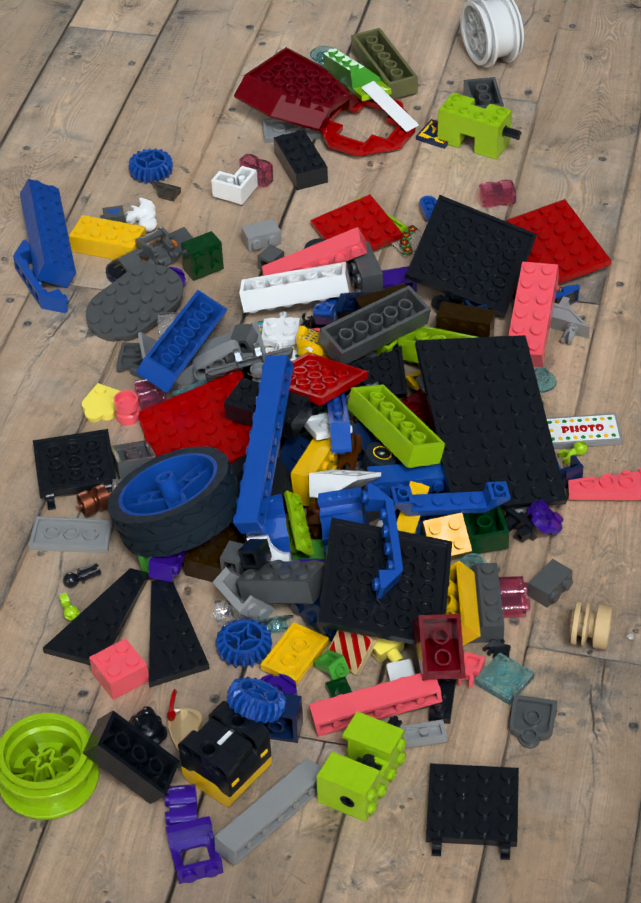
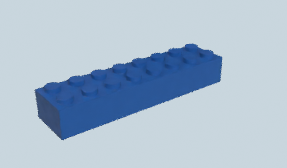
M28 179L20 192L35 279L68 288L76 274L59 189L53 185L43 184L38 180Z
M197 290L145 356L136 373L157 386L160 390L168 393L212 334L228 309Z

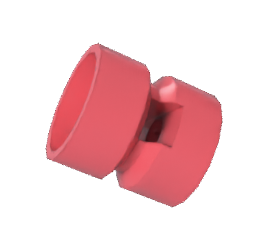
M130 390L118 392L114 396L117 422L124 426L136 424L140 420L137 394Z

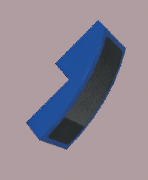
M579 284L561 287V292L556 293L555 303L559 304L563 296L570 298V305L579 300Z

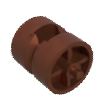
M101 484L92 488L91 492L86 490L77 493L78 505L75 507L76 509L80 508L84 517L96 514L98 509L100 511L107 510L108 500L112 492L108 493L106 487Z
M318 502L310 504L306 512L310 538L313 540H322V525L319 517L320 507Z

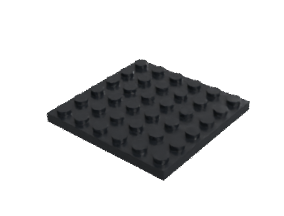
M439 195L405 278L460 301L468 300L475 307L487 304L488 309L495 310V315L505 318L519 282L522 262H527L537 234Z
M332 518L317 626L415 645L413 619L418 615L446 614L452 541L398 531L403 572L399 582L381 599H377L376 591L372 589V580L376 578L378 570H386V562L388 560L387 555H384L385 538H382L381 535L382 527Z

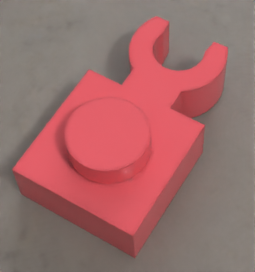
M465 651L466 678L458 679V685H461L463 680H468V687L472 688L474 677H480L486 657Z

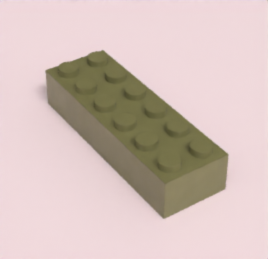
M381 28L351 35L352 52L364 67L379 76L381 81L391 88L392 94L389 95L391 98L397 99L418 93V76Z

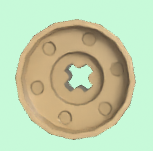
M577 601L570 622L571 644L576 645L578 636H582L581 646H585L587 639L592 638L593 648L607 650L613 606L599 604L596 613H592L591 603H587L585 612L582 611L583 602Z

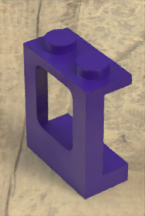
M210 816L165 827L179 884L192 883L198 879L215 877L223 873L222 858L215 851V838ZM199 847L207 848L209 860L184 866L181 857L183 851Z

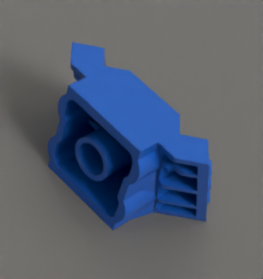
M361 487L318 493L319 517L322 525L325 557L332 518L370 525L368 511H365V505L361 502V491H363Z
M282 494L270 496L264 533L245 534L246 542L249 536L269 535L271 543L278 550L291 553Z

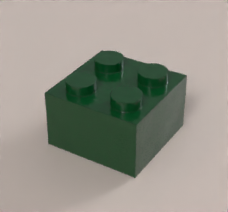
M212 231L181 243L183 270L193 281L224 269L222 242Z
M500 505L483 513H463L472 549L470 555L509 548L510 532Z

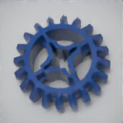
M149 148L148 150L143 149V151H137V154H133L128 167L134 180H138L139 183L152 184L153 182L159 183L160 180L165 181V178H169V175L172 174L173 162L171 156L166 151L163 152L162 149Z
M243 617L240 621L235 618L233 623L228 621L227 626H222L216 638L218 655L222 661H226L228 666L234 664L235 668L239 665L244 669L247 665L253 668L254 663L261 664L262 660L270 653L272 647L270 630H267L266 624L262 625L260 620L254 622L253 618L246 620Z
M239 677V679H234L228 688L226 702L231 709H234L235 713L241 714V717L255 720L257 723L259 721L273 723L279 720V717H281L285 710L286 697L283 695V692L279 691L278 687L272 686L271 683L264 682V680H258L256 677L254 679Z

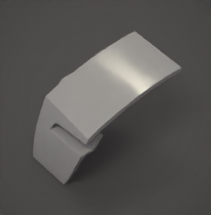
M255 321L251 324L258 334L256 343H259L263 354H265L266 350L259 325ZM140 332L138 337L142 358L144 359L157 340ZM233 332L206 340L176 382L180 385H188L206 381L205 370L230 363L229 356L233 354V349L239 348L243 358L253 356V352L242 353L239 342L230 340Z

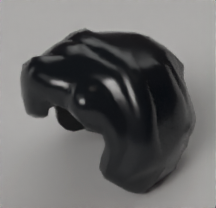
M144 706L142 710L131 716L129 722L158 745L167 738V728L162 724L161 717L156 715L152 707Z

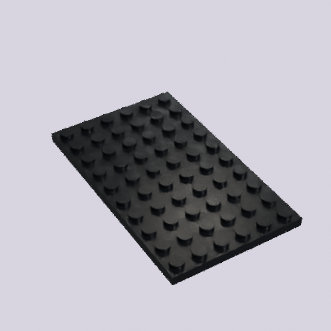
M526 335L416 340L415 348L434 433L445 443L441 465L447 492H478L484 490L487 482L506 481L511 498L500 505L501 509L529 507L533 502H538L540 499L548 505L566 504L567 497Z

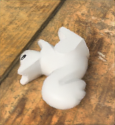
M139 198L141 205L139 207L131 206L133 211L125 212L124 216L128 224H134L136 221H139L138 225L146 227V232H150L157 226V220L155 219L156 208L152 201Z

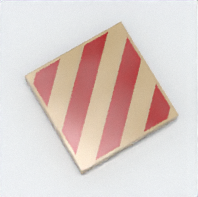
M338 630L328 650L344 655L349 670L354 675H360L377 639Z

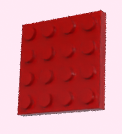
M371 194L310 220L311 226L323 239H330L358 227L365 241H369L373 251L403 238L400 229Z
M308 352L292 361L294 367L289 392L309 397L310 402H313L315 405H324L367 379L368 371Z

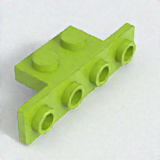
M286 490L284 497L289 517L286 519V527L291 552L296 554L298 551L312 556L314 550L302 498L298 494Z

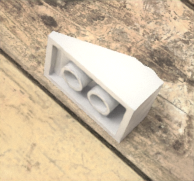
M332 469L309 473V497H318V493L363 487L367 482L370 483L381 477V472Z

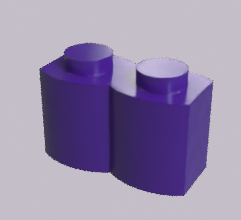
M196 784L169 787V793L165 796V807H169V811L165 812L166 825L198 819Z

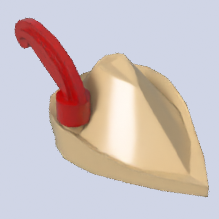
M174 689L167 713L168 731L175 748L179 752L178 744L192 730L198 731L202 727V715L199 711L191 708L174 709L177 690Z

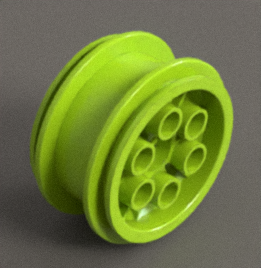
M58 713L34 714L13 724L0 738V795L4 802L18 814L37 820L58 819L79 809L91 797L99 780V765L83 754L91 736L90 732L78 721Z

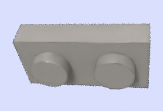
M443 720L400 726L401 729L405 730V740H407L405 748L444 743L448 739Z

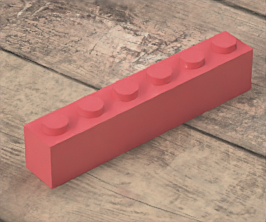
M358 227L263 265V276L349 261L367 253L365 238Z
M420 672L390 682L380 683L376 686L358 689L351 693L340 694L326 700H318L315 703L309 704L316 733L319 737L346 729L357 711L380 720L442 702V696L438 681L423 680Z

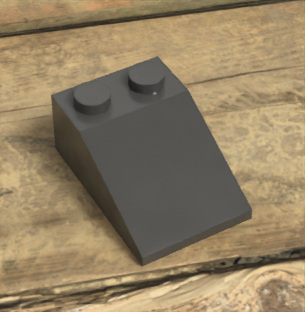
M146 440L111 446L119 482L136 468L156 458L150 444L146 443Z

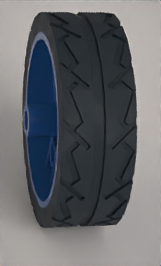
M205 446L182 448L158 456L129 473L111 493L107 505L108 512L115 527L118 529L125 547L132 551L131 553L141 557L169 556L201 545L213 536H216L233 521L237 510L236 501L240 494V484L228 457L222 451L220 452L219 449Z

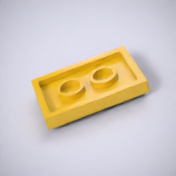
M293 622L260 664L261 670L274 676L285 674L291 677L297 686L314 664L313 661L321 655L329 644V637Z

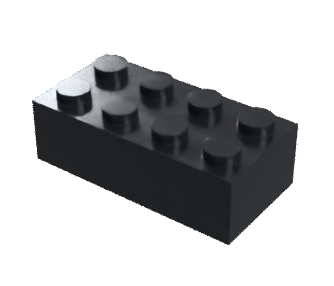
M305 130L274 137V153L296 190L328 183V167Z
M241 378L224 402L228 420L252 427V416L256 409L255 401L259 393V382ZM289 392L281 436L294 440L312 415L309 397Z
M114 710L98 719L83 751L85 756L150 804L166 796L180 763V760Z

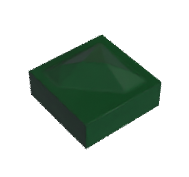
M346 677L325 682L330 698L352 692Z

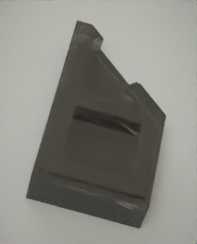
M155 180L152 181L153 188H155L159 198L174 202L181 193V187Z

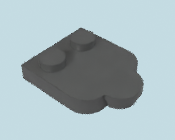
M514 695L509 729L512 735L519 737V743L523 747L528 749L535 748L539 745L540 741L548 740L552 736L557 700Z

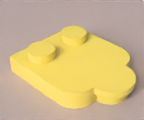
M97 383L82 401V410L85 413V417L90 422H98L101 419L112 420L115 418L114 396L120 391Z

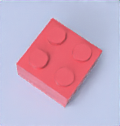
M126 638L89 657L92 674L112 700L149 681L147 664Z

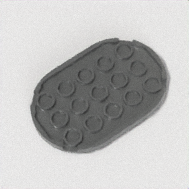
M163 265L134 267L92 298L86 310V319L90 330L97 337L110 342L121 339L130 341L138 338V333L140 332L145 334L173 313L181 304L184 288L180 276L172 269Z

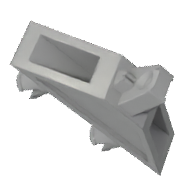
M563 296L559 304L554 303L550 328L564 332L560 339L563 344L568 339V345H571L575 335L589 339L590 327L569 307L570 298Z

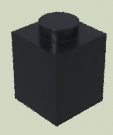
M249 539L238 550L242 566L245 569H261L272 558L267 539Z

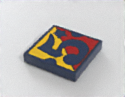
M431 119L416 135V140L443 149L448 146L447 141L438 139V121Z

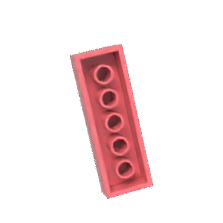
M522 262L508 336L526 335L533 366L543 367L559 281V269L557 264Z

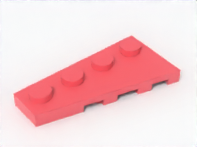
M639 468V471L633 472L624 470L621 474L616 475L607 473L599 478L590 476L568 480L569 500H641V468Z

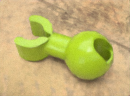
M577 441L572 449L560 450L558 457H564L563 462L566 465L570 462L572 455L582 456L586 454L588 446L584 441Z
M65 592L58 595L61 600L60 605L64 608L63 615L65 619L73 621L79 615V609L71 605L69 597Z

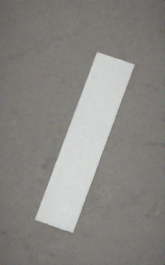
M372 81L361 87L406 132L419 126L377 83Z

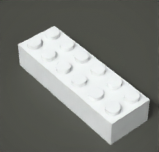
M346 262L243 279L241 280L239 294L244 313H256L263 309L273 310L280 306L291 307L298 303L308 304L315 300L326 301L333 297L339 298L341 293H350V279Z

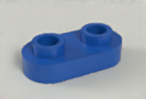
M424 196L420 199V209L427 221H429L437 202L433 196Z

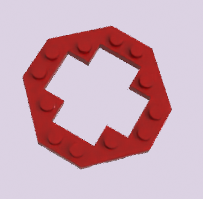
M356 97L359 103L350 109L342 105L330 113L329 124L320 130L327 147L350 155L363 156L401 149L415 133L416 127L406 132L388 115L386 123L397 127L387 139L372 134L364 143L340 135L343 131V125L333 122V120L343 109L359 113L364 106H369L386 112L373 99L361 101ZM393 99L404 110L403 103Z

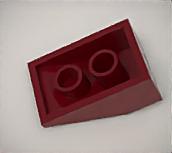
M418 615L413 619L414 639L422 679L466 678L461 615Z

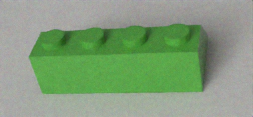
M330 49L328 52L323 53L324 68L352 89L365 86L372 81H381L379 76L337 49Z

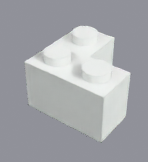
M241 166L235 175L219 171L211 180L213 196L243 205L258 186L257 170Z

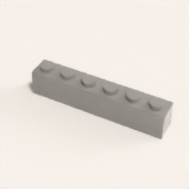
M309 758L305 759L302 763H298L287 776L281 777L274 787L267 789L260 799L252 802L247 810L241 815L234 817L227 827L217 832L215 835V851L234 866L238 864L317 795V775L321 767Z

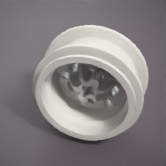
M468 0L463 4L460 14L461 33L465 48L473 62L489 68L500 57L505 62L514 61L522 52L524 45L523 23L515 1Z

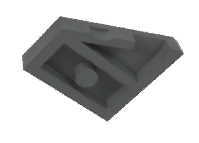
M122 342L116 366L117 371L130 369L134 364L140 366L143 361L140 343Z

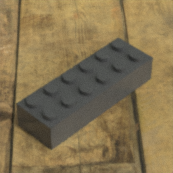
M408 285L321 328L318 343L332 360L348 364L428 324L431 309Z

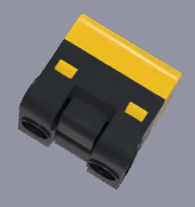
M222 701L209 714V721L198 731L192 730L178 744L184 778L189 783L196 784L198 789L226 807H230L272 765L270 731L261 722L257 723L255 720L241 717V714L235 713L234 709H231L226 701Z

